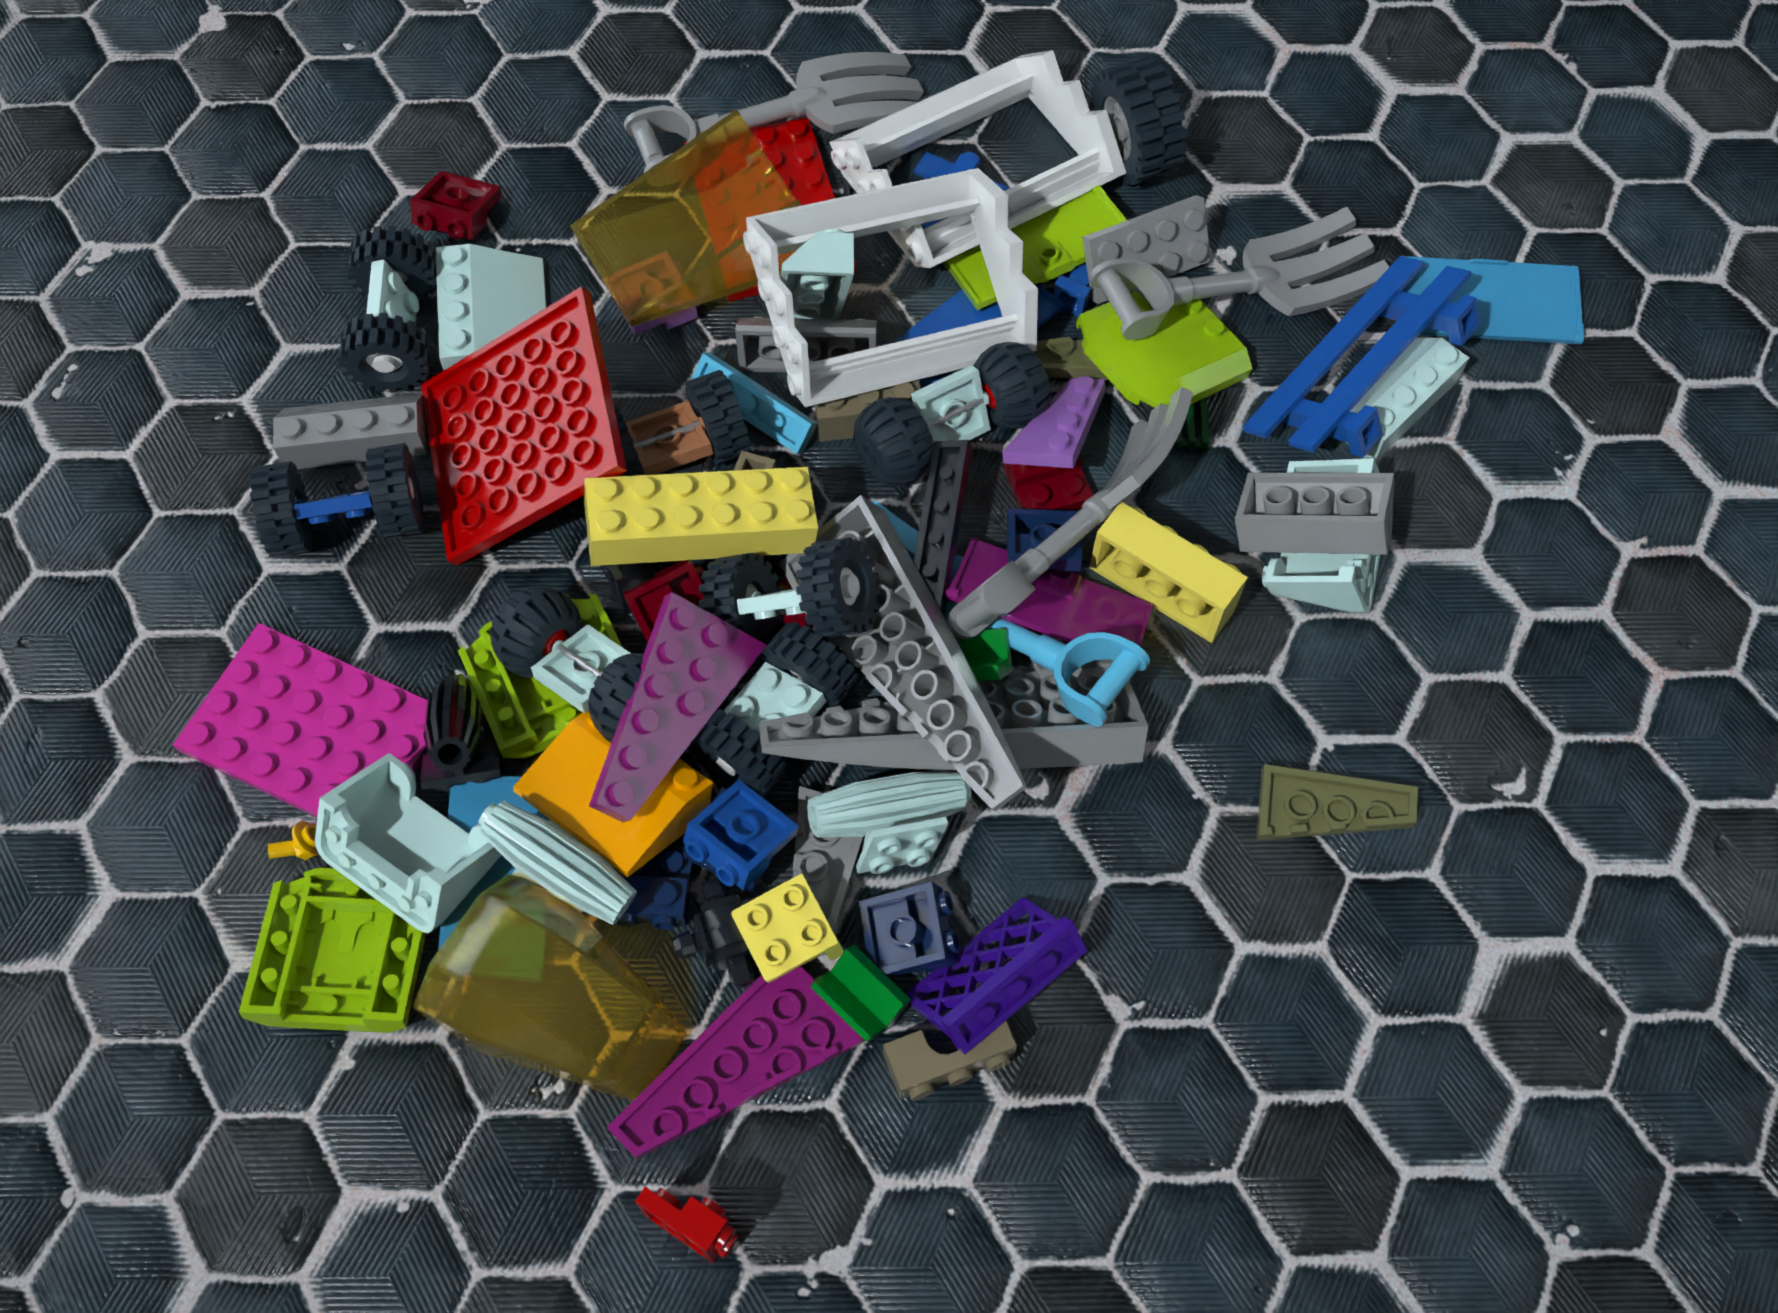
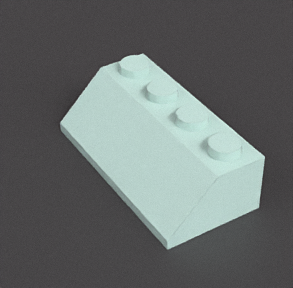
M836 228L827 229L823 232L818 231L782 263L779 276L792 293L795 318H830L839 320L854 276V233H844L843 230Z
M1416 338L1350 411L1358 413L1364 405L1377 408L1383 436L1364 457L1374 458L1376 462L1458 382L1469 357L1443 338Z

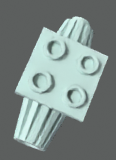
M910 772L853 782L808 799L809 825L813 835L816 837L865 836L863 850L856 865L858 874L870 871L873 874H881L893 867L906 864L910 867H917L931 860L948 825L946 817L963 811L966 808L967 801L971 800V787L960 777L958 772Z
M503 801L498 806L491 803L484 810L478 821L482 825L481 835L516 868L512 876L576 920L584 911L614 925L623 916L637 893L613 866L552 820L547 821Z

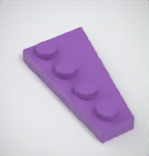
M1087 376L1070 378L1050 400L1049 406L1036 418H1033L1002 451L1003 463L1074 468L1106 392L1105 380L1093 379Z

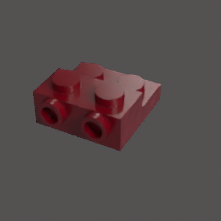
M439 171L410 200L412 224L417 225L423 231L445 232L453 239L473 240L487 225V212L500 200L501 186Z
M1080 454L1074 468L1005 463L1002 465L1020 509L1072 511L1082 508L1083 503L1093 496L1081 469L1083 460Z
M690 560L680 561L654 574V578L622 593L647 644L666 595L673 592L699 607V601L703 600V594L699 593V585L705 584V581L701 578L703 569L699 563L693 565Z

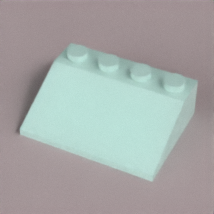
M473 244L436 247L439 359L443 370H446L547 308L543 258Z

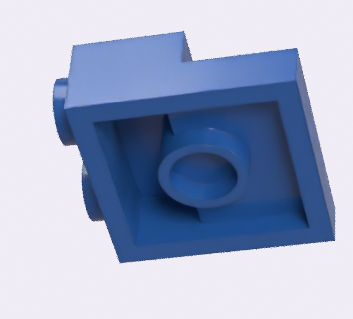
M738 780L687 824L683 843L688 855L697 862L706 860L716 868V875L722 883L727 886L736 884L744 890L769 867L771 858L796 836L799 826L742 781Z

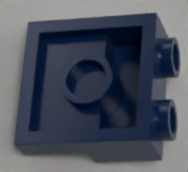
M1008 508L1006 525L1007 564L1012 560L1013 562L1016 561L1027 550L1035 549L1078 511ZM1081 540L1047 570L1081 572Z
M669 845L628 878L615 869L637 893L623 916L614 925L629 928L636 926V923L652 924V927L660 930H673L676 926H686L694 863L684 859L683 852L685 851V846Z
M930 881L859 901L867 957L888 978L912 971L922 974L956 965L955 954L961 951V945L955 929L950 930L948 915L954 913V906L948 891L943 892V888Z

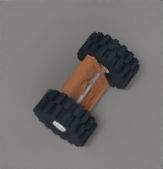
M722 370L687 381L686 392L689 396L688 401L625 422L619 409L616 406L614 407L627 471L619 476L656 475L706 456H711L713 463L718 466L739 458L741 451L751 452V443L747 435V427L743 421V414L740 412L737 398L734 396L733 389Z

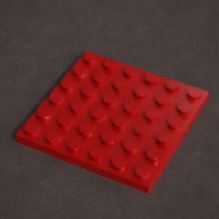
M582 286L421 384L446 556L448 562L457 566L583 496L584 478L617 477L627 471L591 293Z

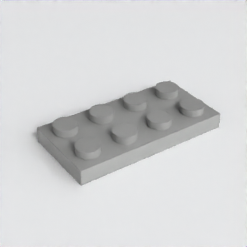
M1198 195L1082 237L1088 280L1091 271L1097 265L1112 259L1130 258L1149 263L1161 271L1166 278L1210 262L1204 198ZM1089 280L1091 301L1097 304L1108 301L1102 289L1094 287Z

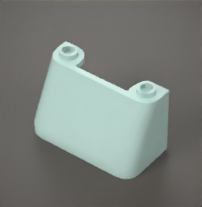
M1374 458L1289 461L1287 473H1380ZM1281 553L1280 558L1271 559L1268 566H1264L1262 582L1272 595L1349 613H1369L1373 601L1380 555Z
M388 753L320 797L315 846L327 864L417 930L429 933L449 917L502 855L481 835L482 825L480 823L475 825L470 833H467L416 797V776L413 769L408 764L401 762Z

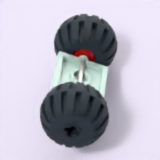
M1017 342L998 343L981 353L973 366L970 365L911 393L913 404L906 399L895 397L883 398L872 402L863 409L854 425L856 444L867 468L881 483L896 486L912 483L929 469L934 450V441L971 440L991 430L989 419L1001 428L1016 429L1027 426L1033 418H1036L1049 406L1051 400L1050 382L1042 362L1024 344Z
M529 586L514 592L507 597V602H503L500 605L498 614H495L492 620L490 639L497 658L511 672L524 677L535 678L584 714L589 711L596 729L607 741L612 743L621 715L626 708V702L628 699H631L635 691V683L639 682L642 672L639 667L643 663L644 653H630L587 624L583 627L577 607L567 595L559 590L545 586Z

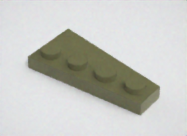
M1070 337L1037 341V350L1033 352L1042 362L1048 378L1070 379L1087 376L1093 379L1109 380L1084 353L1082 347L1083 339L1073 341Z
M1264 764L1261 770L1256 841L1413 828L1417 823L1418 787Z

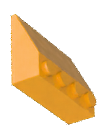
M588 711L585 714L581 713L568 723L513 786V792L628 878L686 832L687 824L710 805L713 782L681 759H678L630 821L622 823L589 807L611 742L607 741L596 729Z

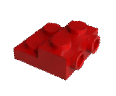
M644 1187L635 1200V1203L645 1217L712 1264H714L718 1256L726 1258L738 1240L739 1236L735 1234L736 1229L728 1224L729 1218L725 1215L726 1211L707 1197L702 1202H699L691 1196L685 1206L682 1207L680 1206L681 1202L661 1187L656 1193Z

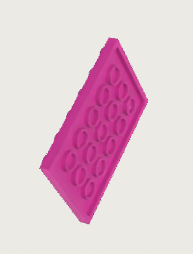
M258 623L173 743V746L177 751L317 818L320 797L388 753L401 762L408 764L416 773L423 762V752L427 749L423 733L426 703L428 700Z

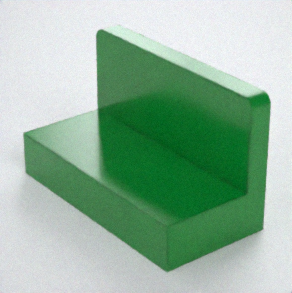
M1006 628L983 629L971 639H961L954 635L977 681L1000 680L1013 672L1008 631Z
M855 945L846 948L831 971L816 978L811 984V988L865 1041H870L890 1029L911 1001Z

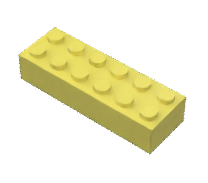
M808 467L584 478V505L591 566L717 559L746 553H754V555L759 554L761 556L804 553L803 551L806 547L816 542L818 523Z

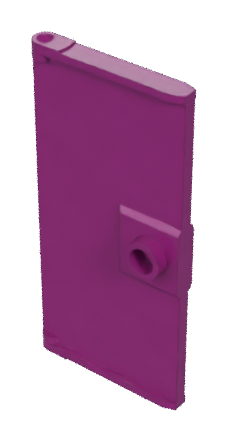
M972 537L957 574L952 580L950 587L946 590V599L957 603L961 602L1007 564V551ZM1046 570L1031 583L1036 589L1009 613L998 617L1067 643L1087 633L1106 632L1121 636L1141 647L1153 603L1089 581L1071 571Z

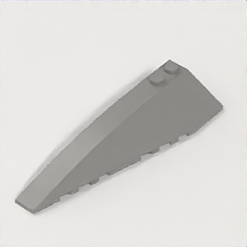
M860 495L818 530L816 542L852 537V540L857 539L861 542L860 547L866 546L869 550L867 558H873L875 562L873 572H878L879 581H876V588L880 589L881 597H876V602L880 604L879 612H874L877 619L874 624H869L870 629L860 634L827 638L838 646L846 655V658L866 675V679L886 700L913 724L914 729L937 749L938 754L960 773V777L992 810L996 811L1027 788L1026 783L970 665L883 509ZM804 553L789 554L780 561V565L792 589L800 586V580L796 579V570H802L798 561L800 556H805Z
M1109 659L1094 660L1082 665L1072 674L1067 685L1074 691L1086 696L1113 661ZM1036 664L1035 671L1023 673L1020 668H1017L1000 680L978 681L1019 769L1067 766L1084 767L1089 765L1143 762L1148 724L1130 681L1127 682L1106 709L1107 720L1100 727H1095L1076 718L1065 709L1058 693L1054 672ZM878 698L862 701V707L845 711L841 705L826 708V712L817 717H812L808 713H802L758 723L761 750L764 754L875 767L956 770L938 754L937 749L928 740L924 739L914 729L913 724L907 718L903 717L889 702L880 703Z

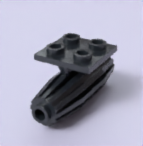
M450 673L447 677L443 676L436 684L426 703L423 737L427 749L423 752L420 781L422 790L429 788L445 790L455 784L469 781L485 783L494 777L501 776V752L494 737L479 740L480 700L468 677L465 678L463 674L454 675V673Z

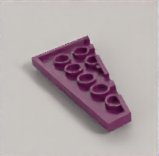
M801 966L770 983H767L761 975L607 1126V1129L638 1160L864 1043L865 1040L811 988V984L815 979Z

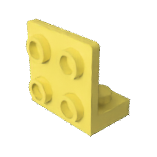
M802 873L738 907L731 913L767 983L780 978L823 953H826L829 959L833 961L844 952Z

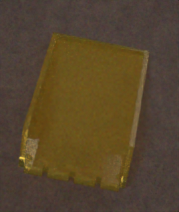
M737 110L728 114L570 225L631 327L758 286V278L751 255L746 251L743 241V233L747 231L746 217L802 206L791 195L790 189L779 173L776 172L775 167L765 152H760L763 149ZM796 251L778 255L779 275L782 263Z

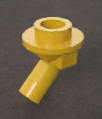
M305 821L298 822L292 828L293 840L268 843L269 859L296 855V857L306 861L313 856L320 855L315 846L316 825Z

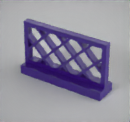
M1022 897L961 947V951L955 954L956 965L932 971L909 990L906 995L911 999L909 1005L950 1037L955 1047L966 1055L1085 954L1087 949L1072 921L1064 916L1058 920ZM1025 913L1030 915L1029 923L1013 925ZM1044 932L1042 935H1040V936L1036 939V934H1037V933ZM1026 935L1025 943L1009 945L1010 938ZM1000 940L998 948L983 950L990 942ZM1014 957L1011 961H1009L1006 964L1007 958ZM996 960L995 968L979 971L981 963ZM970 965L969 973L953 975L961 966ZM984 982L980 987H978L975 990L977 983ZM966 985L964 994L949 996L950 988ZM940 990L938 998L921 1000L931 991ZM953 1008L945 1015L946 1009Z

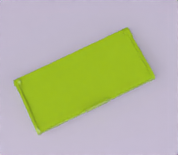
M1098 185L1092 188V190L1010 229L1023 241V274L1035 285L1073 270L1075 266L1086 262L1083 236L1127 221V219L1106 195L1102 187ZM980 245L942 262L977 310L997 302Z

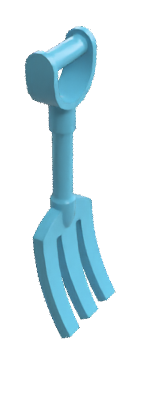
M875 500L873 503L885 511L908 554L914 560L919 532ZM956 554L950 585L963 560L962 557ZM951 600L947 601L945 613L947 624L949 612L958 604ZM996 618L985 628H1006L1011 648L1029 656L1032 662L1054 672L1058 693L1065 709L1076 718L1095 727L1102 726L1107 720L1106 709L1137 670L1144 671L1150 664L1148 654L1139 645L1121 636L1106 632L1087 633L1071 640L1066 645L1044 634L1040 636L1001 618ZM1109 659L1113 661L1086 696L1074 691L1067 685L1072 674L1082 665L1094 660Z

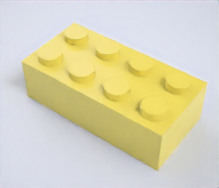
M1122 501L1097 531L1089 566L1090 569L1137 598L1152 602L1155 609L1211 643L1235 612L1248 578L1234 565L1223 563L1210 555L1204 547L1188 542L1178 536L1172 528L1158 524L1148 518L1139 508L1130 507Z

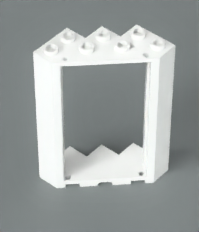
M1053 50L1021 55L830 142L833 150L831 151V157L834 165L840 169L841 174L857 194L892 186L887 169L873 170V167L886 163L1029 97L1079 156L1004 191L1008 194L1009 229L1062 205L1098 185L1101 186L1126 174L1107 110L1089 111L1080 80L1063 82ZM970 213L946 218L925 229H922L921 224L888 231L915 267L931 268L979 245Z
M979 168L746 217L747 231L743 233L746 251L751 255L758 278L759 294L762 300H765L773 326V339L777 348L780 349L788 374L789 390L793 396L796 395L804 407L963 369L970 365L973 366L981 353L998 343L1017 342L1028 346L1032 351L1037 350L1038 288L1023 274V241L1008 228V194ZM970 213L1002 317L809 363L808 343L794 324L792 293L779 276L778 255L797 251L818 231L823 232L831 228L841 229L844 233H854V238Z

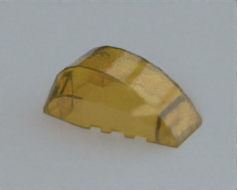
M511 874L506 875L484 890L475 899L431 960L412 1007L422 1016L483 1054L503 1058L514 1062V1064L553 1074L555 1077L590 1086L592 1089L630 1101H634L664 1071L687 1035L685 1029L647 984L574 905L558 898L537 883Z

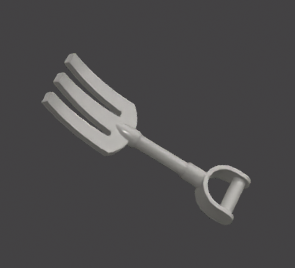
M887 52L842 53L803 61L797 72V90L791 91L787 96L720 116L716 113L696 120H692L688 113L677 107L666 105L647 107L628 115L624 121V127L627 134L634 137L646 164L644 175L647 181L653 185H660L687 175L697 164L700 155L699 147L724 140L727 135L787 117H801L804 115L821 129L835 134L867 126L917 103L911 101L872 100H919L924 90L917 79L872 75L890 74L906 76L911 65L903 54ZM655 133H677L688 141L680 150L664 156Z
M1345 207L1304 226L1283 233L1249 240L1243 251V271L1191 279L1185 276L1167 279L1161 271L1149 263L1137 259L1119 258L1107 260L1097 265L1091 271L1089 280L1094 287L1101 288L1123 324L1121 333L1124 338L1134 340L1154 334L1172 306L1188 304L1196 299L1242 292L1248 294L1259 293L1266 302L1287 316L1323 309L1366 293L1386 272L1389 266L1385 260H1382L1333 280L1291 289L1330 275L1374 253L1375 246L1367 234L1364 233L1315 253L1276 261L1315 247L1355 227L1356 219L1348 207ZM1127 288L1142 295L1149 302L1153 310L1141 312Z
M1181 387L1171 395L1168 406L1161 403L1151 411L1148 422L1141 419L1131 427L1121 460L1104 489L1086 500L1080 511L1035 549L1027 550L1014 562L1013 560L1010 561L952 608L948 614L947 621L955 636L961 639H971L996 618L1009 613L1036 589L1031 584L1035 579L1097 525L1109 517L1124 498L1141 486L1153 474L1170 452L1183 427L1190 407L1192 391Z

